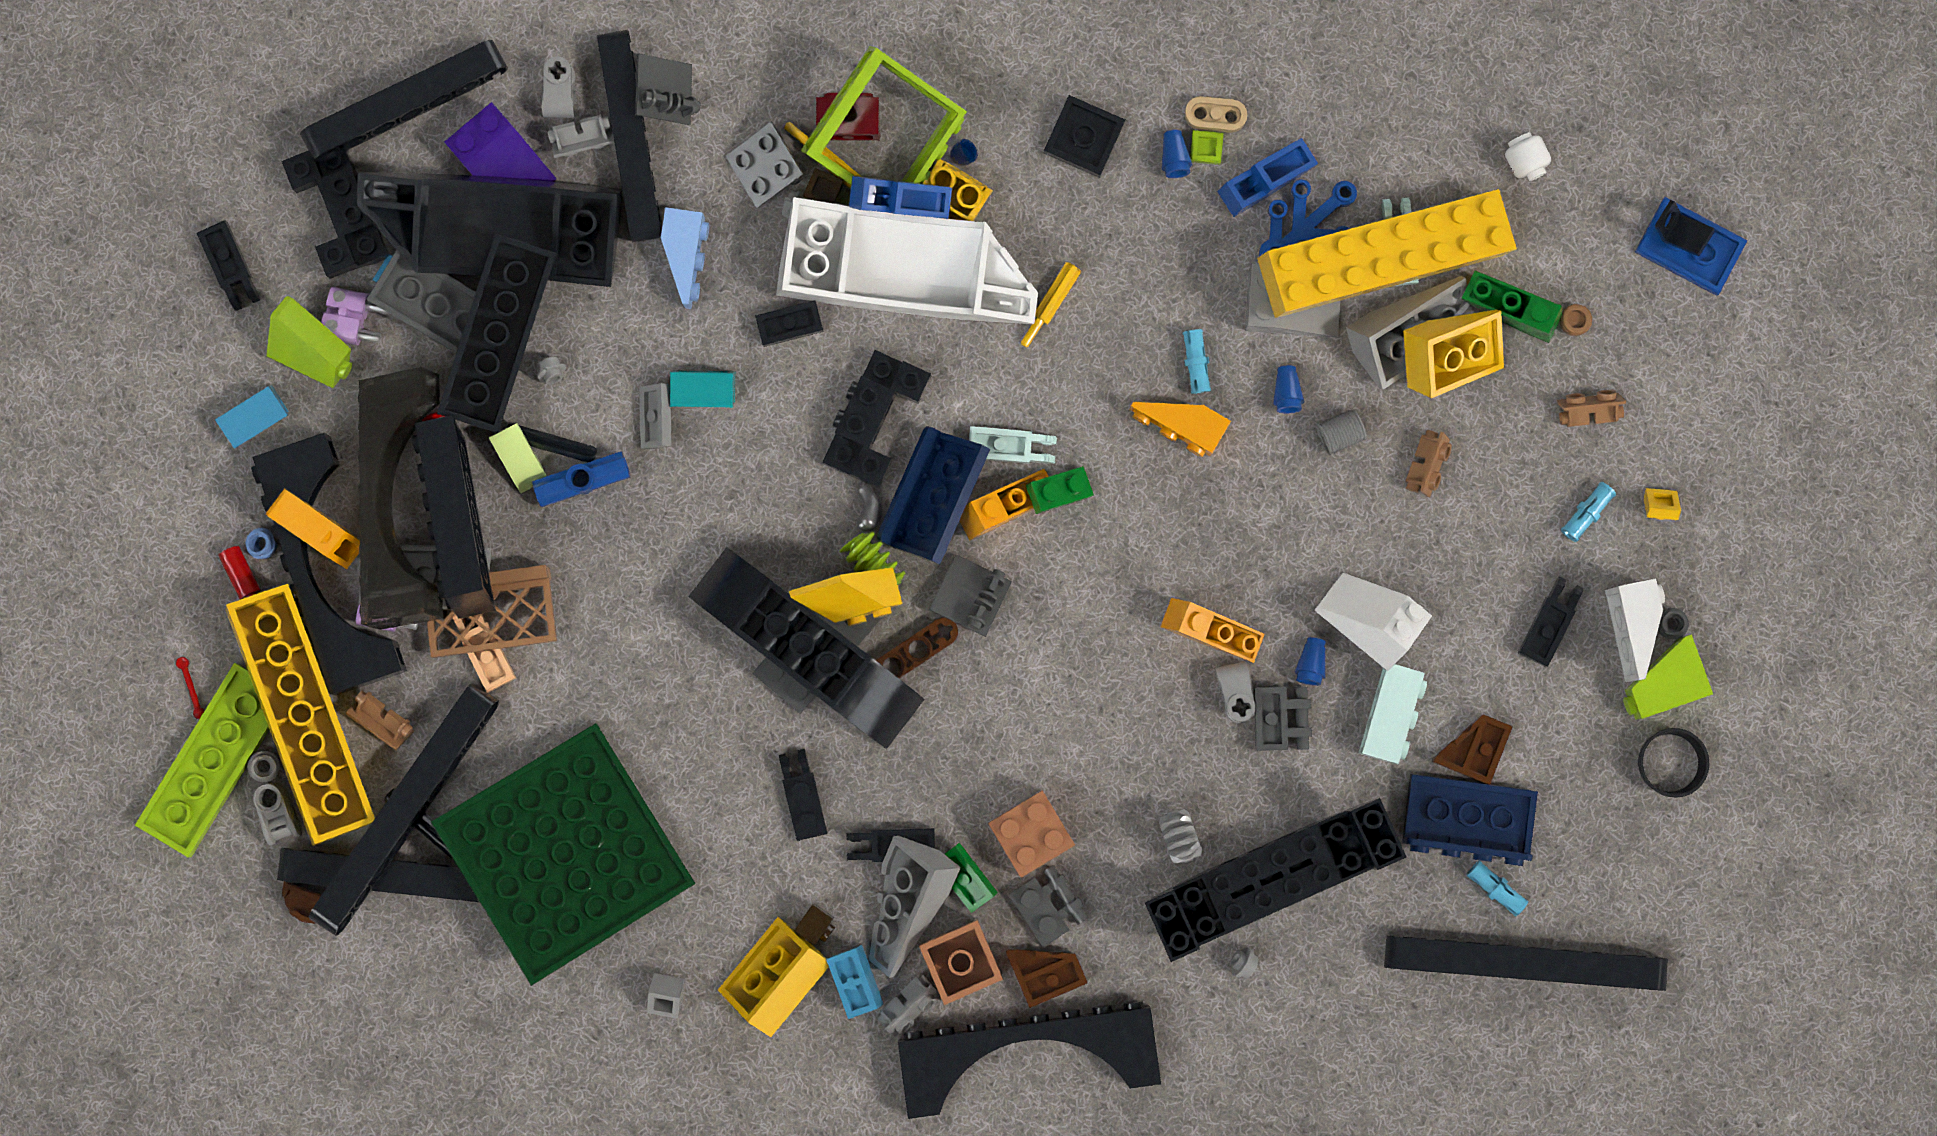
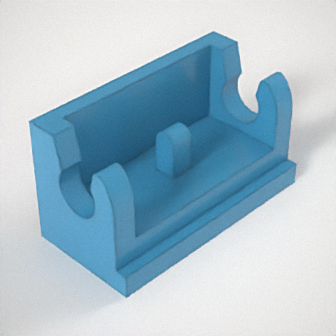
M273 385L216 418L215 421L235 449L288 416L287 412L289 411Z
M862 945L826 959L848 1019L878 1009L884 1004Z

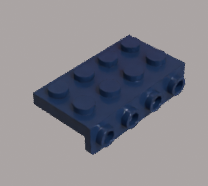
M926 426L921 433L878 531V540L897 550L940 565L990 449L982 444L940 432L933 427Z
M1410 774L1402 843L1410 844V851L1429 853L1430 847L1442 849L1441 855L1460 858L1462 851L1473 853V860L1492 862L1493 856L1505 857L1504 864L1523 866L1524 860L1532 861L1533 855L1530 853L1538 791Z

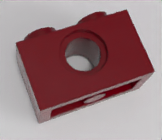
M825 93L824 97H816V126L838 93ZM861 93L850 109L857 114L856 118L852 122L842 121L830 141H880L879 97H873L871 93Z

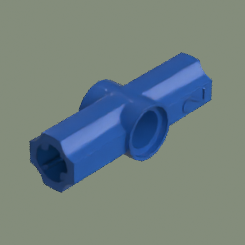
M621 451L585 464H575L567 470L532 481L540 507H545L581 494H589L595 489L631 478ZM579 472H587L589 474V482L584 487H576L574 484L575 476Z

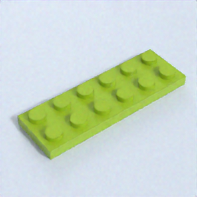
M234 662L135 824L136 827L188 858H191L248 766L249 759L256 753L270 730L247 668Z

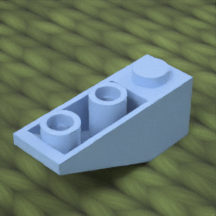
M665 207L661 240L682 304L686 309H691L692 302H698L700 283L695 282L697 271H703L705 253L700 252L702 240L707 241L709 222H705L702 212Z

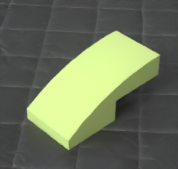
M518 423L489 437L521 494L533 488L532 481L547 476Z

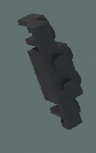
M348 150L320 163L314 162L309 151L281 161L293 191L299 193L318 185L338 238L315 246V249L327 277L331 279L349 271L373 265L388 257L389 253L378 230V226L357 205L358 174Z
M874 350L863 376L860 377L858 383L853 381L847 392L846 398L850 401L845 411L840 409L833 422V427L837 428L835 436L822 463L879 489L888 466L891 465L892 458L871 448L896 394L919 404L922 393L932 377L931 373Z

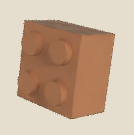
M1043 790L988 822L1020 878L1075 846Z
M978 919L919 944V948L944 1005L1003 980Z

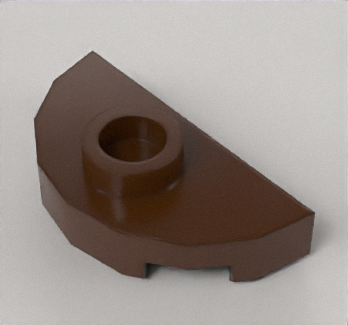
M284 881L282 897H284L289 913L301 922L315 924V922L309 919V915L322 894L295 883Z

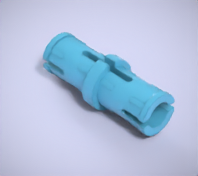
M1203 329L1189 330V332L1184 331L1187 356L1184 363L1185 367L1188 366L1191 394L1210 392L1207 364L1210 362L1209 357H1206Z
M1600 482L1588 499L1578 504L1577 512L1561 528L1562 533L1570 540L1577 542L1590 524L1600 519L1601 511L1616 496V492L1606 483Z
M1480 860L1466 874L1467 877L1487 892V896L1491 900L1496 899L1515 917L1524 910L1529 902L1507 884L1508 881L1504 877L1499 878Z

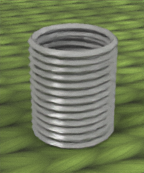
M1354 409L1332 417V419L1324 420L1316 425L1318 436L1321 438L1323 447L1329 455L1345 449V447L1348 448V446L1350 447L1362 442L1367 438L1364 425Z

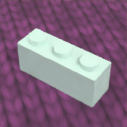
M1396 664L1388 671L1385 668L1382 669L1358 754L1392 764H1399L1400 759L1405 760L1410 746V742L1406 741L1408 730L1414 729L1418 718V711H1414L1417 699L1422 700L1427 687V681L1423 680L1425 673Z

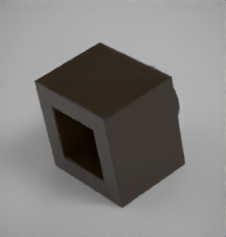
M813 903L794 931L814 945L817 944L819 939L825 943L835 929V926L831 924L835 917Z

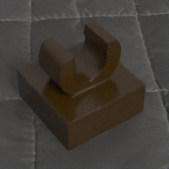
M815 168L803 197L808 200L835 204L845 181Z

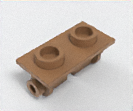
M1601 390L1597 392L1596 396L1587 397L1581 393L1568 394L1566 399L1557 400V404L1565 411L1559 413L1560 424H1566L1567 427L1590 425L1589 413H1594V422L1596 424L1618 422L1619 418H1624V408L1621 404H1626V400L1614 390Z
M1427 430L1425 435H1421L1415 453L1416 457L1425 459L1424 464L1412 461L1405 480L1408 483L1407 490L1418 493L1419 488H1421L1420 491L1429 498L1432 490L1436 491L1441 481L1439 470L1442 462L1448 460L1452 448L1451 443H1449L1450 439L1444 432H1440L1439 438H1437L1438 433Z
M362 690L355 698L356 703L346 712L349 717L395 750L414 732L412 730L413 727L409 725L410 721L408 719L405 720L391 709L386 711L384 709L385 704L372 696L371 692L365 693Z

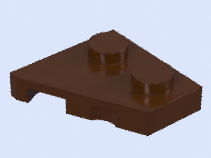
M1484 714L1480 715L1434 756L1432 763L1490 785L1513 726Z
M1018 949L1006 950L1029 1008L1088 983L1075 953Z

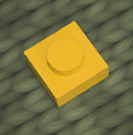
M1646 488L1644 504L1647 518L1679 520L1681 507L1677 491Z

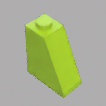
M286 296L270 316L266 356L331 388H334L340 379L345 380L352 369V363L349 362L351 348L297 301Z
M1692 634L1678 638L1649 666L1646 679L1633 681L1625 689L1627 697L1623 698L1624 706L1629 715H1634L1635 720L1644 719L1713 695Z

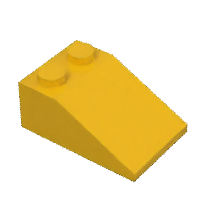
M1500 310L1428 320L1403 330L1407 387L1429 398H1434L1504 368L1502 317Z
M893 567L841 574L789 591L790 597L834 623L847 621L848 626L866 622V615L873 614L874 618L892 614V607L902 605Z

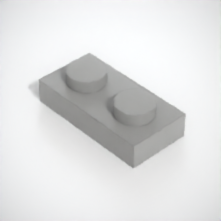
M658 383L640 386L641 449L672 446L670 384Z

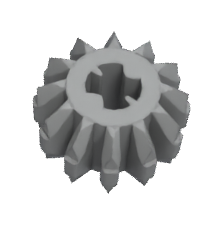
M1185 809L1174 810L1160 817L1159 825L1173 862L1176 864L1187 863L1201 856L1202 849L1188 811Z

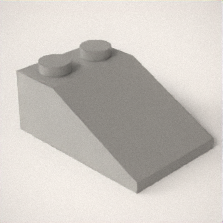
M1251 264L1248 272L1245 331L1338 338L1340 301L1275 318L1259 264Z

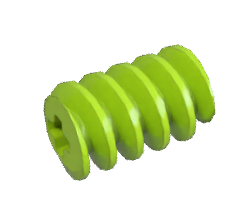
M874 531L859 534L839 550L840 553L850 551L846 557L848 563L858 561L853 569L855 573L892 567L894 570L898 564L897 561L887 564L886 560L890 555L889 551L878 552L883 544L881 541L873 544L870 542L875 535ZM905 571L895 573L897 585L901 584V580L906 574Z

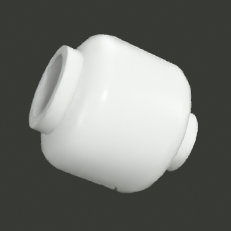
M1529 132L1508 143L1509 148L1505 152V157L1515 177H1528L1529 181H1533L1546 174L1544 168L1551 163V156L1540 136H1532Z

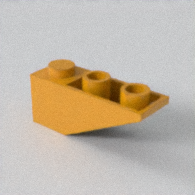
M1133 402L1129 409L1134 412L1132 417L1146 426H1149L1150 422L1161 428L1159 433L1171 441L1175 442L1177 438L1188 444L1186 449L1199 457H1203L1204 454L1211 456L1231 422L1205 405Z
M1045 469L968 503L962 513L960 523L969 541L1033 510L1034 508L1026 485L1030 482L1049 477Z
M285 488L266 512L268 517L345 569H348L365 546L364 542L344 526Z
M1175 598L1170 599L1160 626L1175 634L1252 663L1255 662L1265 635L1192 602Z

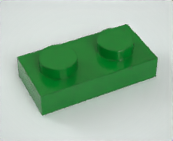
M1084 466L1036 480L1026 485L1036 514L1094 496Z
M960 842L945 853L949 859L960 867L952 889L971 913L998 893Z

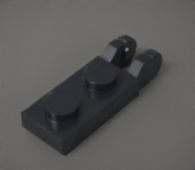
M224 220L197 232V236L221 289L225 291L232 308L235 311L242 309V302L233 286L243 283L246 294L253 303L260 301L251 280L253 277L228 222Z
M1560 576L1556 580L1549 596L1545 597L1518 651V654L1544 667L1549 666L1576 612L1574 609L1583 592V588L1577 585L1571 591L1566 606L1557 602L1566 582V579Z
M805 749L798 750L797 756L803 775L796 777L791 776L790 761L786 753L779 755L784 777L782 782L797 841L828 834L814 773L810 771Z
M935 828L871 830V833H846L847 841L861 842L862 840H871L872 852L852 851L847 853V860L883 862L893 836H901L935 849Z

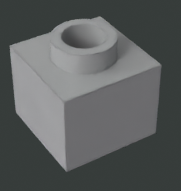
M654 973L648 992L647 1013L678 1019L683 1002L685 979Z

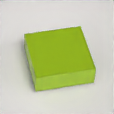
M1193 130L1190 151L1191 162L1221 165L1224 133Z

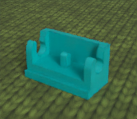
M671 371L670 407L733 408L735 403L736 371Z

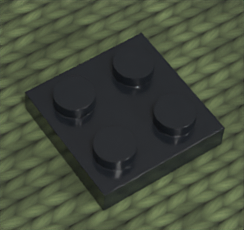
M1069 95L1043 153L1100 178L1125 124V119Z

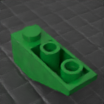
M1474 271L1462 296L1463 301L1482 311L1500 310L1502 322L1547 343H1550L1562 316L1561 305L1478 271Z

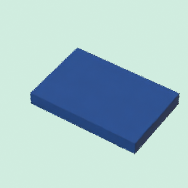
M1664 197L1640 240L1635 253L1718 296L1748 240L1676 203L1681 215L1711 226L1715 232L1700 256L1663 242L1655 224L1670 199ZM1671 214L1668 216L1666 220L1665 227L1671 218Z

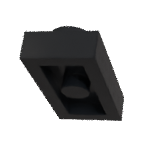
M816 300L755 315L763 347L824 332Z

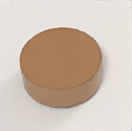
M1570 305L1562 312L1559 321L1560 326L1566 334L1580 336L1590 329L1592 315L1583 305Z

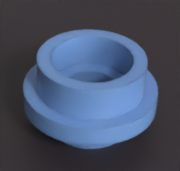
M254 529L246 538V548L254 558L267 559L276 551L277 543L269 529ZM264 538L266 544L264 549H261L259 542Z

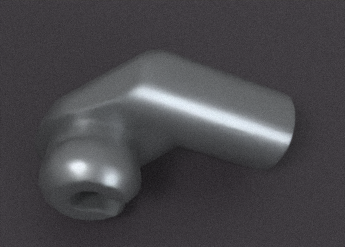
M869 484L856 491L864 504L861 517L857 518L856 525L863 532L874 529L879 524L883 510L882 504Z

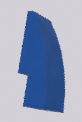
M1300 138L1254 164L1244 173L1227 181L1217 192L1233 217L1296 180L1317 166L1318 162L1303 139Z
M852 176L849 207L865 211L948 219L952 187Z

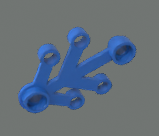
M1297 180L1291 189L1292 196L1294 197L1292 231L1282 239V218L1285 217L1288 207L1284 201L1274 200L1268 208V214L1271 217L1269 240L1261 245L1259 256L1272 248H1280L1295 244L1300 240L1306 241L1348 230L1349 228L1346 226H1339L1335 230L1318 229L1315 227L1339 206L1348 207L1353 204L1357 197V189L1354 184L1349 181L1338 182L1332 189L1331 197L1305 219L1306 200L1311 192V186L1306 180ZM1296 186H1305L1306 194H1298L1295 189ZM1347 188L1350 191V197L1343 198L1339 190ZM1280 205L1283 208V213L1281 215L1274 214L1272 207Z

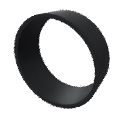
M1668 728L1655 733L1644 743L1638 757L1639 772L1644 782L1657 793L1667 797L1678 798L1692 794L1702 786L1709 772V755L1705 745L1696 735L1680 728ZM1671 734L1684 738L1693 746L1698 757V769L1694 779L1689 785L1677 791H1663L1654 787L1644 771L1643 757L1645 750L1653 739L1662 735Z

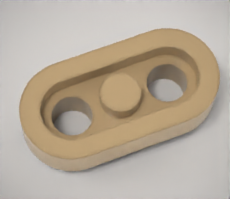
M1199 96L1188 102L1185 109V120L1194 129L1234 133L1245 125L1247 110L1238 100ZM1201 109L1206 113V117L1198 119L1195 117L1194 112ZM1232 112L1236 115L1237 120L1228 122L1225 115Z

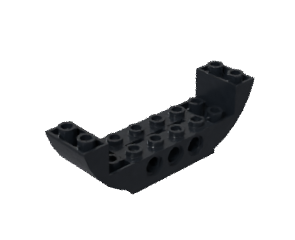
M727 547L688 596L732 632L886 749L925 700L866 652L806 606L792 599L789 593Z
M1378 798L1309 824L1203 871L1157 894L1144 903L1170 962H1173L1200 950L1199 946L1371 869H1382L1407 856L1381 799Z

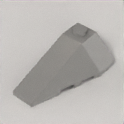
M1457 277L1369 312L1346 327L1353 354L1378 388L1383 390L1406 376L1403 330L1428 320L1462 315L1471 305L1462 300V296L1467 288L1465 277Z
M893 836L882 863L881 874H884L885 878L883 892H878L877 903H881L879 921L875 922L873 927L869 961L889 978L895 976L948 897L960 870V867L940 850L901 836Z

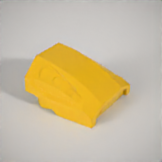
M942 159L936 162L928 180L923 182V184L952 187L948 218L952 220L974 221L993 192L992 189Z

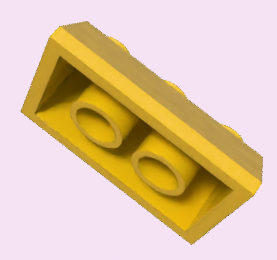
M777 917L719 987L718 991L748 1023L769 1037H772L828 969L829 965L826 960L827 958L817 948L795 932L781 918Z

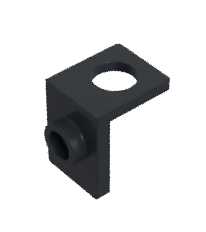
M1673 200L1669 201L1655 224L1663 242L1696 256L1701 255L1715 232L1713 227L1681 215L1676 202ZM1671 214V218L1665 227L1666 220L1668 216Z

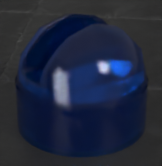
M962 139L951 148L950 155L955 164L966 166L976 161L978 152L973 142L968 139Z

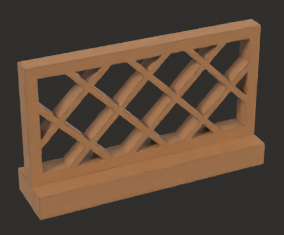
M546 565L489 572L494 600L500 592H509L517 598L506 613L495 606L496 611L503 617L492 631L478 621L480 616L483 615L478 614L475 617H468L472 621L460 635L448 626V623L455 615L453 610L442 621L434 615V609H426L431 658L556 642L557 634L550 584V568ZM543 587L545 599L537 609L523 599L531 588ZM515 590H523L520 595L514 592ZM520 602L534 611L524 626H521L510 617ZM545 606H546V615H547V617H546L544 614L541 613V611L543 610V608H544ZM538 615L547 621L549 635L536 637L527 630ZM508 619L520 631L513 640L504 641L496 633ZM435 621L441 624L437 630L435 626ZM475 624L489 633L482 644L473 645L464 638ZM446 628L458 639L450 649L438 650L437 637ZM524 633L531 637L520 639ZM492 637H494L495 639H497V640L499 641V642L489 643V642H490V639H491ZM461 641L468 645L465 647H458Z

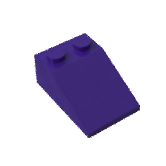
M492 102L444 141L473 176L552 182L557 180Z

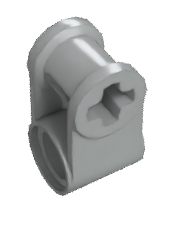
M552 57L544 65L543 118H576V110H573V104H577L575 71L563 57ZM559 67H562L566 73L561 74L560 79H557L553 73H557Z
M1246 661L1215 667V675L1219 681L1218 688L1222 695L1228 718L1235 723L1247 722L1254 715L1255 702ZM1237 700H1241L1243 705L1248 704L1249 709L1244 712V717H1240L1238 712L1232 711V708L1236 706Z
M269 783L258 787L254 792L253 802L267 843L272 846L276 844L277 840L288 836H301V826L285 787L278 783ZM268 789H272L277 794V802L274 806L268 805L265 801L264 796ZM286 825L285 828L276 830L277 827Z

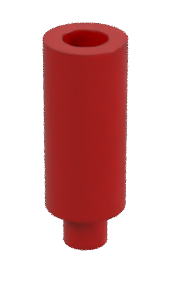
M233 546L218 554L240 600L261 591L239 546Z

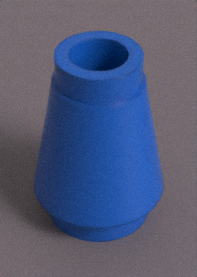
M1180 130L1166 131L1163 134L1162 170L1165 171L1168 178L1185 177L1190 174L1192 162L1182 132Z
M1291 365L1278 367L1273 404L1277 406V412L1290 414L1302 410V404L1305 401L1296 367Z
M1314 637L1307 638L1295 669L1297 674L1296 681L1306 685L1320 686L1322 679L1326 678L1325 640Z

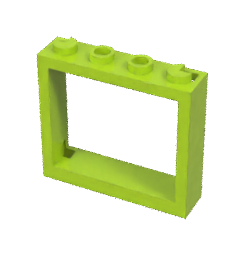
M869 46L806 141L801 152L852 185V176L854 175L823 155L822 152L879 65H882L947 111L902 179L905 182L923 184L930 176L931 171H929V168L935 159L937 161L940 160L947 151L948 145L946 143L951 135H955L961 130L962 127L960 126L965 120L963 117L967 111L878 48Z

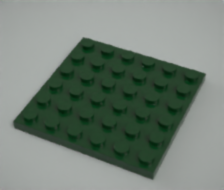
M597 723L431 821L432 826L530 986L696 884Z

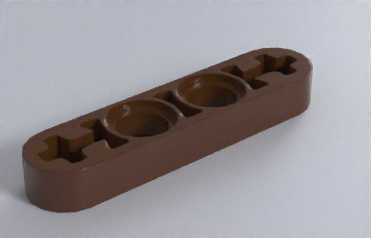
M947 618L937 619L876 659V661L883 666L884 661L888 658L898 659L901 663V670L895 676L900 679L953 644L958 637V627L955 622ZM939 624H943L945 627L951 625L953 628L950 632L951 638L946 641L944 637H941L935 641L939 647L933 650L930 641L923 634L930 631L932 637L939 632L937 627ZM916 640H921L927 645V653L922 658H914L910 655V644Z

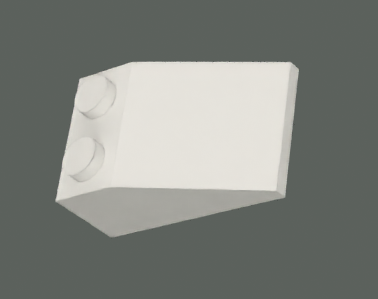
M1346 573L1340 575L1315 608L1318 614L1387 671L1410 649L1432 617L1431 614L1409 596Z
M1656 579L1605 590L1625 682L1646 679L1663 612L1662 604L1665 603L1663 588L1661 585H1657Z

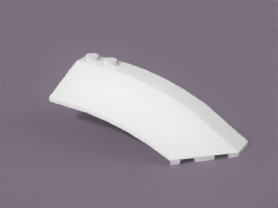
M796 197L792 200L779 268L777 296L938 318L1034 324L1038 292L1031 283L1027 282L1019 271V266L1005 247L1002 248L991 233L993 231L986 222L865 211L850 208L849 206Z

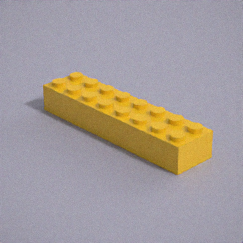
M1497 189L1269 250L1259 256L1257 260L1274 317L1278 318L1498 258L1517 248L1500 190Z
M285 584L226 604V613L312 845H317L371 825L375 819L289 585Z

